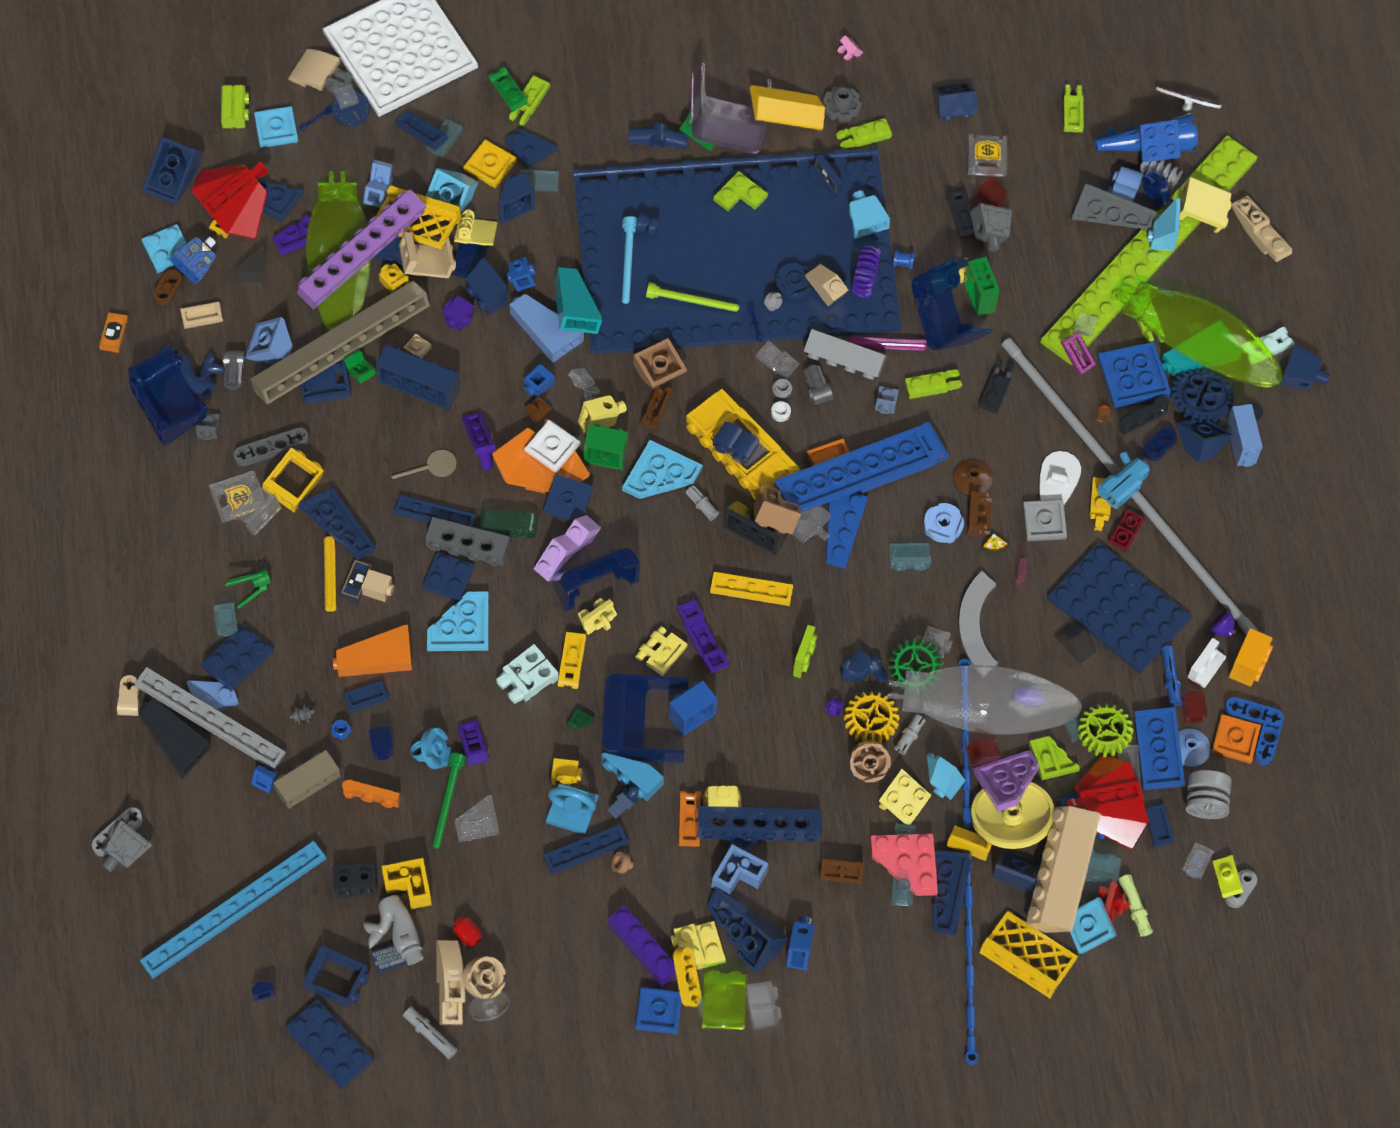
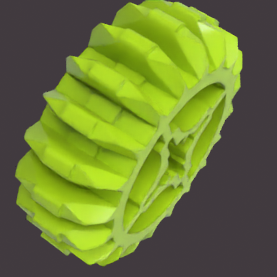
M1107 703L1104 705V708H1101L1099 704L1096 705V710L1090 707L1089 711L1084 712L1083 718L1079 720V740H1083V747L1088 746L1089 752L1095 750L1096 756L1099 752L1103 753L1104 757L1107 756V753H1110L1113 757L1115 751L1121 754L1123 748L1126 749L1132 741V721L1128 720V714L1122 715L1123 709L1117 711L1115 705L1112 708H1108ZM1115 724H1117L1122 731L1121 735L1117 733L1118 730L1114 728ZM1089 726L1094 728L1096 737L1091 734Z

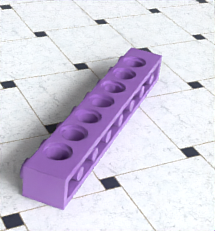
M411 190L406 193L402 192L395 199L396 202L394 204H388L382 210V214L378 218L376 216L373 217L364 230L362 228L359 229L354 235L355 238L350 242L348 240L344 242L339 252L336 254L332 253L326 259L327 262L324 265H318L312 271L313 274L309 278L304 277L298 284L297 294L314 310L423 215L426 204ZM398 210H404L406 214H400ZM388 221L391 222L393 225L387 226L384 224V222ZM374 233L377 234L379 237L373 238L370 236V234ZM356 246H363L365 250H358ZM349 258L351 262L347 263L344 262L342 259ZM335 270L337 274L332 275L328 271ZM321 282L324 286L317 287L314 283Z

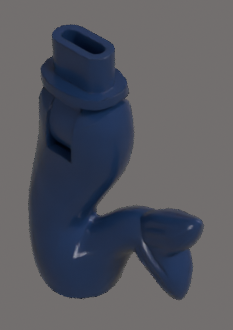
M168 344L157 354L171 375L200 400L206 399L215 389V384L211 380L210 375L225 372V369L220 364L215 363V357L211 351L204 360L203 366L199 371V377L195 374L191 360L184 353L178 351L177 348L173 349Z

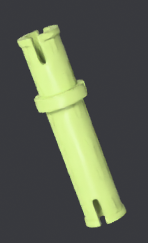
M1124 875L1119 878V882L1126 895L1127 902L1130 903L1131 918L1135 921L1140 936H1147L1153 932L1147 918V910L1142 906L1132 876Z

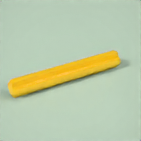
M327 536L324 538L325 610L327 612L336 611L335 539L332 536Z

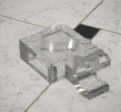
M584 368L572 369L568 374L576 387L584 389V398L587 401L594 399L591 392L594 395L600 394V390L594 386L595 381Z

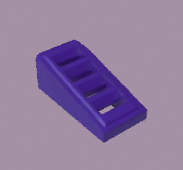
M477 720L457 725L468 764L472 766L488 761L486 747ZM471 730H476L475 732L468 733V734H465V735H464V732H468V731H471Z

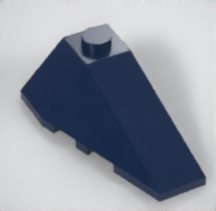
M716 889L707 905L718 925L723 927L729 936L727 939L737 949L739 959L754 973H758L779 954L788 937L774 924L721 890Z

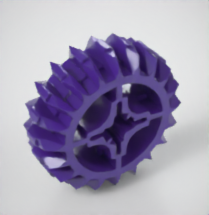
M864 245L861 248L852 286L853 295L862 298H869L872 295L880 262V248L872 245Z

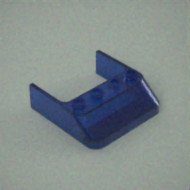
M628 674L610 675L606 680L602 735L604 750L611 754L636 761L684 763V750L643 748L646 694L648 690L687 691L688 678Z

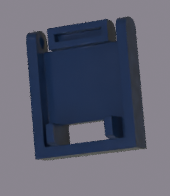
M343 359L301 384L304 404L351 397L346 365ZM343 372L345 384H337L335 373Z

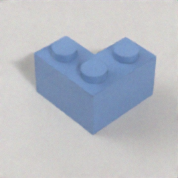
M732 844L712 878L711 887L721 890L728 896L731 895L739 880L758 889L768 872L769 863Z

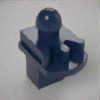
M625 786L616 796L617 800L607 810L615 818L626 809L630 810L639 799L637 797L639 794L638 788L632 787L628 791V787Z

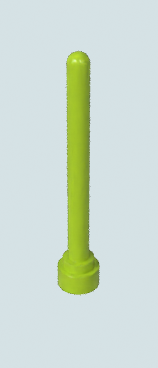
M649 282L646 298L654 299V297L658 298L660 296L734 312L739 310V305L660 289V286H657L655 283Z

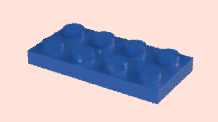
M1175 707L1134 711L1144 790L1185 786Z

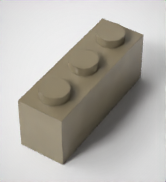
M325 750L322 753L314 754L311 760L306 763L296 765L290 773L280 775L274 782V788L289 809L341 777L340 770Z

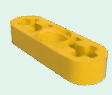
M678 947L674 951L673 959L681 1001L684 1006L696 1007L701 1002V990L694 954L689 947ZM687 972L689 973V980H688V982L686 981V973H687Z

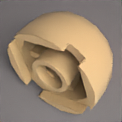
M487 956L474 958L468 962L463 971V984L467 992L474 997L481 999L494 998L500 994L505 985V982H503L505 970L501 962L496 958Z

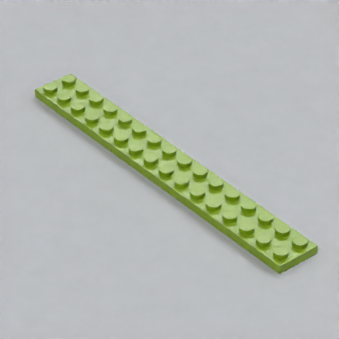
M1227 135L1190 177L1229 192L1257 161L1258 157ZM1182 185L1160 208L1154 222L1176 198H1180ZM1189 216L1179 220V234L1174 251L1201 221ZM1141 229L1045 334L1040 343L1072 365L1060 341L1065 340L1067 336L1078 331L1086 347H1088L1174 251L1150 249L1151 242L1147 241L1148 230ZM1073 339V341L1075 342V344H1076L1078 350H1080V352H1081V354H1082V351H1081V349H1080L1078 343L1076 342L1075 339Z

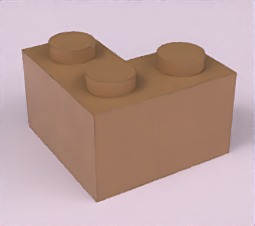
M762 484L753 504L755 522L763 527L775 528L783 534H793L801 516L800 505L783 500L780 490Z

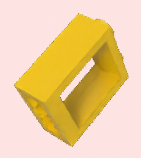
M290 448L263 483L262 491L292 512H295L298 509L299 502L305 500L322 478L324 470L319 463L311 462L307 459L302 451ZM290 461L313 476L298 498L275 483V480Z

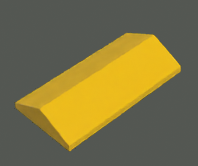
M754 85L750 86L755 120L818 130L823 129L825 106L817 95Z

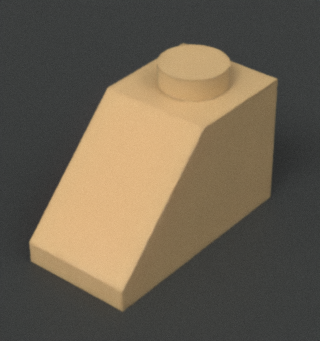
M821 264L805 275L827 306L833 304L848 291V288L839 276Z

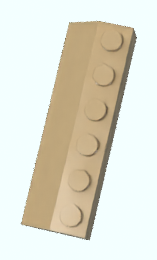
M1071 806L1055 807L1052 816L1053 824L1048 832L1045 850L1028 911L1027 925L1043 933L1071 932L1073 930L1099 825L1100 813Z

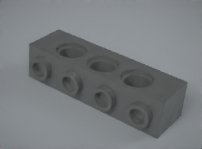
M432 517L425 538L426 546L431 550L446 551L453 556H466L470 560L485 561L492 566H504L510 547L509 536ZM447 536L452 537V539L448 541L444 540L443 538ZM470 541L472 544L464 545L463 543ZM485 546L491 547L490 550H483L482 548Z

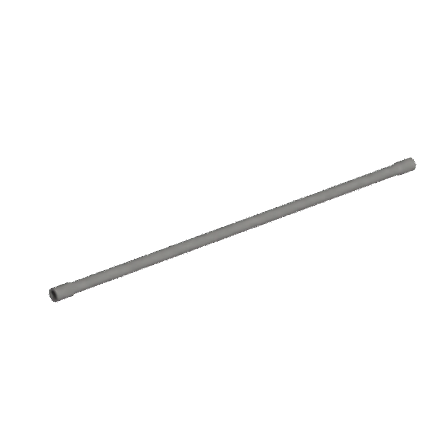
M1011 338L1006 339L1002 343V347L1016 360L1112 475H1118L1122 470L1022 354V351ZM1137 491L1131 498L1223 607L1231 612L1242 631L1246 635L1250 628L1258 631L1144 496Z

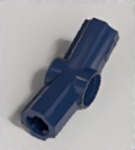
M655 123L647 128L629 129L630 145H650L657 149L667 146L685 150L688 135L684 132L670 130L665 124Z

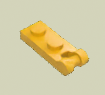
M566 632L558 687H564L565 685L572 686V689H578L586 634ZM566 673L574 674L573 678H567Z

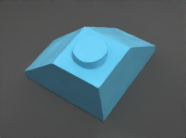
M929 752L927 762L930 783L934 787L933 792L942 799L945 796L951 800L963 785L965 779L956 767L940 756L934 757L935 755Z

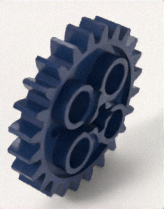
M1196 368L1193 373L1191 369H1188L1187 374L1182 372L1181 376H1177L1176 380L1173 381L1171 401H1174V407H1179L1178 413L1184 411V417L1190 415L1191 421L1198 418L1199 423L1202 422V419H1205L1207 424H1209L1210 419L1217 422L1218 418L1223 420L1224 415L1228 416L1229 411L1232 409L1235 397H1233L1234 391L1230 390L1231 384L1225 385L1227 379L1221 380V374L1214 376L1213 370L1207 373L1205 368L1203 372ZM1205 384H1208L1200 407H1197L1196 405L1202 394L1203 388Z

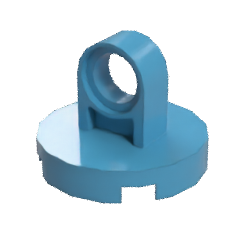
M440 728L427 729L423 733L421 741L413 744L410 754L418 762L425 761L428 767L432 769H441L448 765L451 748H447L445 741L448 740V737Z

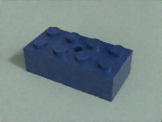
M386 345L376 363L378 383L447 410L451 409L459 393V377L455 370L438 366L434 361L423 360L416 354L405 353L398 347Z

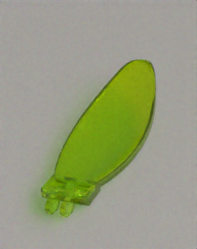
M329 171V183H318V201L310 218L306 241L309 277L318 265L322 266L327 262L326 259L332 253L336 254L339 252L344 242L347 240L350 242L355 238L354 235L359 229L362 228L364 230L368 226L364 212L357 201V183H346L345 171L340 173L341 183H333V171ZM356 246L358 250H365L363 246ZM349 258L342 259L344 262H351ZM371 260L317 307L329 331L361 312L369 282ZM335 270L328 271L332 275L337 274ZM321 282L314 283L317 287L324 286Z
M1140 281L1136 289L1132 285L1123 282L1120 288L1127 294L1122 292L1115 294L1114 297L1117 301L1126 304L1123 308L1124 315L1141 321L1158 338L1193 361L1221 374L1261 387H1271L1282 381L1281 368L1261 339L1241 320L1218 305L1190 294L1158 290L1157 287Z

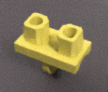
M600 598L595 601V609L589 612L587 609H584L578 613L584 632L587 635L595 630H599L601 627L605 630L611 628L609 622L614 619L617 613L610 599L605 601Z

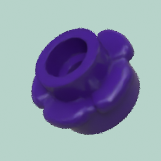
M837 697L828 700L826 711H828L830 717L840 715L843 702L838 700Z

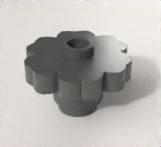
M845 86L833 87L832 92H827L823 99L825 114L831 120L838 119L840 123L850 122L852 116H858L861 110L860 95L853 88L847 89Z

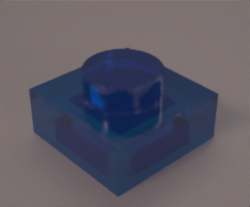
M263 981L251 987L254 1001L275 996L272 982L267 983Z

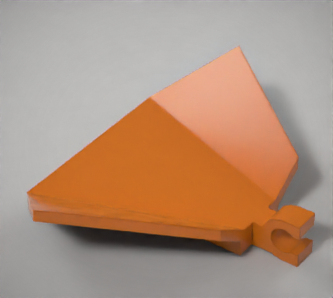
M529 428L492 454L504 481L507 484L526 487L525 490L544 494L545 492H550L556 474L581 483L590 476L576 451L572 453L557 473L526 453L524 448L537 434Z

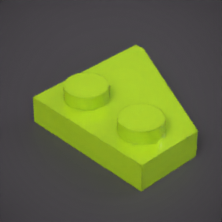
M1050 736L1030 740L1029 746L1038 761V772L1041 781L1079 772V765L1077 763L1074 764L1067 757V753L1062 748H1059Z

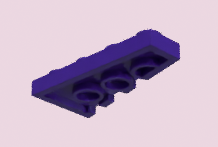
M336 195L326 205L322 204L317 207V211L311 215L302 217L301 222L296 225L292 224L273 237V242L281 256L352 227L351 221Z

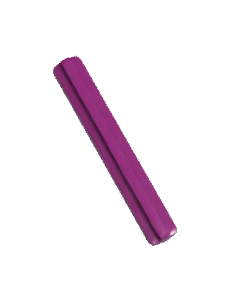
M851 336L849 340L850 343L867 349L925 351L927 347L925 339Z

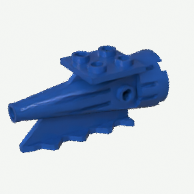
M1189 113L1174 117L1168 121L1140 124L1138 129L1128 125L1123 132H1118L1112 127L1105 134L1093 138L1096 151L1141 150L1143 163L1180 158V151L1194 152L1197 150L1194 148V146H1198L1197 127L1192 125L1191 120L1195 119Z

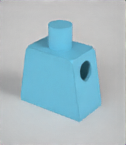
M863 191L855 192L853 194L854 201L849 203V215L854 238L889 229L890 218L877 197L874 195L865 197Z

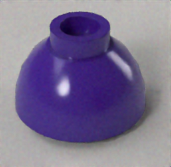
M1225 611L1218 615L1209 625V631L1217 636L1231 637L1236 632L1234 628L1235 621L1231 612Z

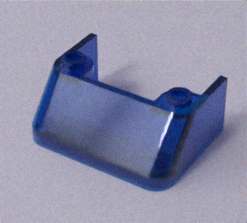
M952 258L916 276L912 281V291L927 345L932 350H942L969 344L992 333V329L974 328L971 324L961 325L951 290L957 288L961 281L959 270L966 267L972 259Z

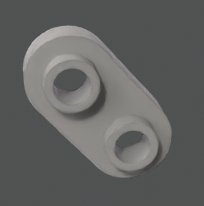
M1242 870L1238 873L1243 893H1239V898L1234 896L1226 897L1225 902L1228 906L1239 908L1245 903L1257 884V876L1253 871ZM1244 877H1248L1250 882H1246Z

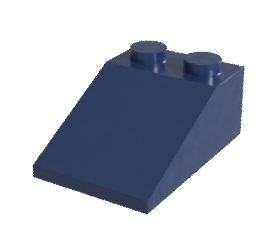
M162 137L142 191L177 205L196 174L204 153Z

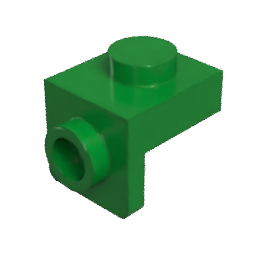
M360 350L353 352L343 359L349 374L360 384L376 374L374 367L364 359Z

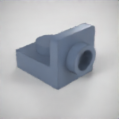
M879 386L875 410L883 414H894L899 390Z

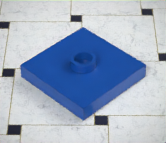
M641 987L635 1030L678 1035L682 1002L680 992Z

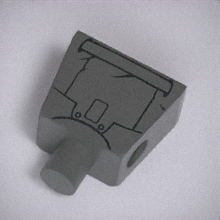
M979 204L970 211L976 239L987 242L989 251H998L999 244L1010 236L1012 210Z
M117 820L101 848V851L108 856L101 866L110 873L117 864L123 868H128L152 844L122 820Z

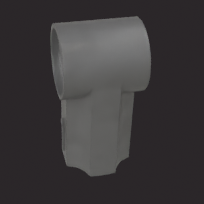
M224 350V387L229 389L240 388L242 368L245 366V351Z
M812 365L805 369L804 376L809 387V396L812 404L817 405L832 401L831 387L828 383L826 384L820 366Z

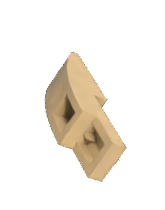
M1248 196L1232 203V208L1240 223L1264 255L1268 253L1275 262H1278L1292 254V248L1271 227L1270 219Z
M437 940L436 976L437 983H439V1025H461L462 1003L465 1002V986L463 984V964L458 941Z

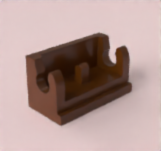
M660 385L655 387L640 425L659 430L672 399V388L667 386L666 390L663 391L660 389Z
M971 490L967 535L990 536L991 494Z
M822 859L820 880L862 884L864 863Z

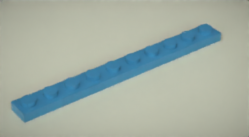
M314 841L141 959V964L151 978L154 979L325 861L326 856Z

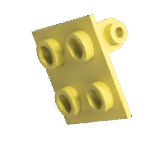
M467 209L463 212V218L457 226L454 242L493 246L497 222L474 219V212Z
M901 769L878 800L880 802L879 807L882 810L888 809L909 827L931 797V794Z

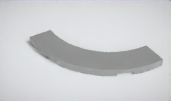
M983 571L969 585L959 614V635L962 647H964L971 665L982 678L998 664L987 650L980 632L981 608L987 596L996 587V583Z

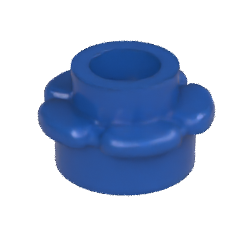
M337 720L331 726L332 736L340 740L347 738V735L351 733V726L344 720Z

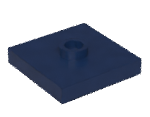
M556 474L543 512L573 522L576 518L585 515L594 487Z

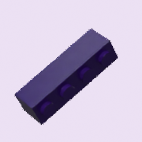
M625 905L608 918L609 928L661 988L677 976L674 962Z

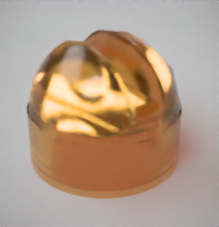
M1103 405L1097 409L1096 415L1099 422H1109L1112 420L1113 415L1110 407Z

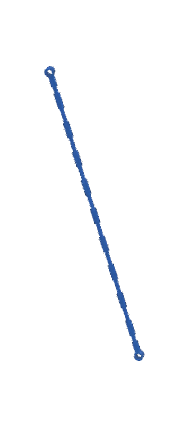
M962 659L959 662L958 670L961 673V714H963L962 752L964 756V769L962 770V776L965 779L962 785L964 790L963 829L970 831L971 808L969 804V790H971V774L969 769L970 731H968L969 693H967V686L969 685L971 663L967 659ZM966 664L968 667L963 668L961 665ZM972 860L964 893L966 908L965 947H967L966 987L968 988V1006L966 1007L968 1037L965 1062L968 1065H974L978 1060L974 1037L975 1006H973ZM973 1055L975 1060H969L968 1056Z

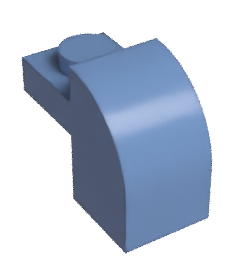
M374 160L371 178L365 188L364 204L381 208L388 196L387 190L390 185L392 186L393 164Z

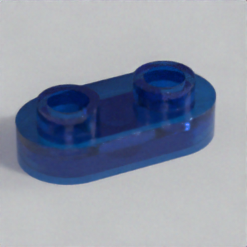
M1163 428L1152 437L1144 447L1143 453L1146 459L1150 461L1160 460L1175 446L1177 441L1176 432L1171 428ZM1167 438L1169 442H1165L1163 439Z

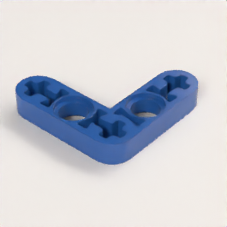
M1238 697L1228 699L1225 705V712L1228 716L1262 726L1254 758L1260 765L1270 764L1274 757L1282 728L1283 713L1278 709ZM1233 704L1237 705L1236 711L1232 710L1231 706ZM1244 706L1247 707L1244 714H1242ZM1249 710H1258L1260 716L1256 718L1251 717ZM1264 712H1266L1265 719L1262 720ZM1272 715H1275V716H1276V722H1275V723L1271 722V721H1272V719H1271ZM1267 732L1272 733L1275 739L1271 742L1266 741L1264 734ZM1264 747H1268L1266 759L1262 758Z

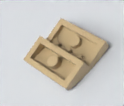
M307 49L289 76V80L303 87L309 85L322 91L326 85V78L331 77L340 63V58L322 51Z

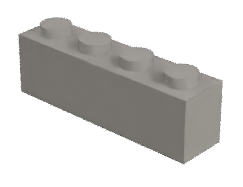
M811 329L804 352L808 353L807 357L815 360H818L819 357L826 359V364L837 367V364L845 366L844 370L854 374L856 370L863 372L862 376L871 380L874 377H880L887 357L884 354Z

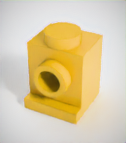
M395 263L391 266L387 264L380 270V282L390 294L409 283L408 276L404 275Z
M554 758L551 785H556V781L564 785L577 784V781H581L582 768H579V761Z

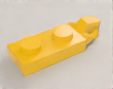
M1093 477L1089 516L1090 519H1095L1094 530L1102 531L1104 520L1108 521L1110 517L1111 505L1107 502L1111 497L1105 501L1097 492L1099 484L1105 478Z

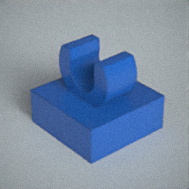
M258 765L254 771L251 785L270 793L274 786L277 771L272 772L267 769V766L262 767Z

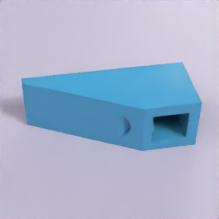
M608 753L602 754L603 767L609 772L613 771L623 785L638 788V798L648 801L664 785V777L649 764Z

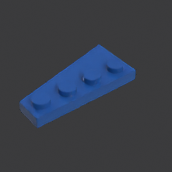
M852 493L829 502L826 564L846 569L868 500L867 496Z

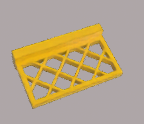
M390 185L387 190L388 196L376 217L378 218L388 204H394L396 202L395 199L402 192L406 193L407 190ZM414 193L426 204L425 212L419 217L420 224L409 226L399 237H402L404 232H411L413 241L442 249L455 224H459L462 219L460 207ZM398 210L399 213L404 214V210ZM430 215L433 216V219L423 222L421 217ZM443 220L450 221L449 225L440 227L438 222ZM390 222L385 225L392 226L393 224ZM436 223L438 229L428 232L426 227ZM424 229L425 233L419 236L413 233L415 230ZM437 234L442 236L439 242L430 238Z
M1009 911L1006 912L991 935L987 937L979 952L1048 998L1052 997L1056 988L1078 958L1077 955L1037 929L1027 925L1026 922ZM1007 919L1015 923L1017 929L1006 930L1005 922ZM1029 932L1033 935L1034 941L1024 942L1022 933ZM1018 934L1020 942L1010 943L1008 935ZM1004 935L1006 944L999 945L993 939L995 936ZM1040 944L1049 945L1052 952L1042 953ZM1036 945L1038 954L1028 955L1025 946ZM1022 947L1023 956L1014 955L1011 948ZM1064 955L1071 960L1068 964L1060 965L1057 956ZM1053 957L1055 965L1045 966L1043 958ZM1039 958L1041 967L1034 968L1030 965L1029 959ZM1057 970L1058 979L1054 981L1048 977L1047 971Z

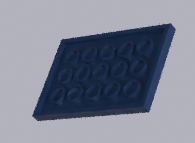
M1100 542L1047 598L1139 674L1161 653V648L1167 646L1192 619L1190 614Z

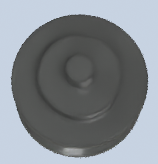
M305 703L299 709L294 705L295 710H292L293 714L289 715L290 719L294 718L295 722L298 721L299 725L302 720H306L309 723L308 719L311 718L310 714H313L314 710H309L308 706L305 707Z

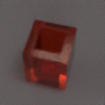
M994 176L978 186L977 196L984 204L1001 208L1006 203L1008 192Z
M1189 691L1183 694L1181 706L1184 724L1205 722L1208 714L1204 692Z
M978 738L965 747L972 766H982L1002 757L995 738Z

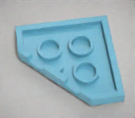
M649 440L624 483L622 491L642 499L694 484L703 465Z
M467 592L462 597V600L445 612L437 623L432 624L427 629V651H488V592Z

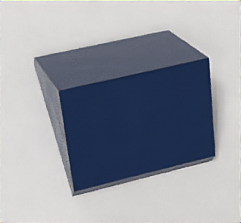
M1003 848L992 878L1032 892L1041 862Z

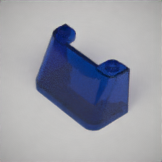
M171 349L128 368L131 391L163 446L172 443L204 420L209 412L204 401L201 402L199 399L196 400L180 373L181 361L178 355L174 356Z
M627 548L612 549L557 572L553 576V587L565 612L575 609L574 601L580 596L579 586L613 573L616 581L620 579L627 580L630 586L638 583L640 562L635 552Z

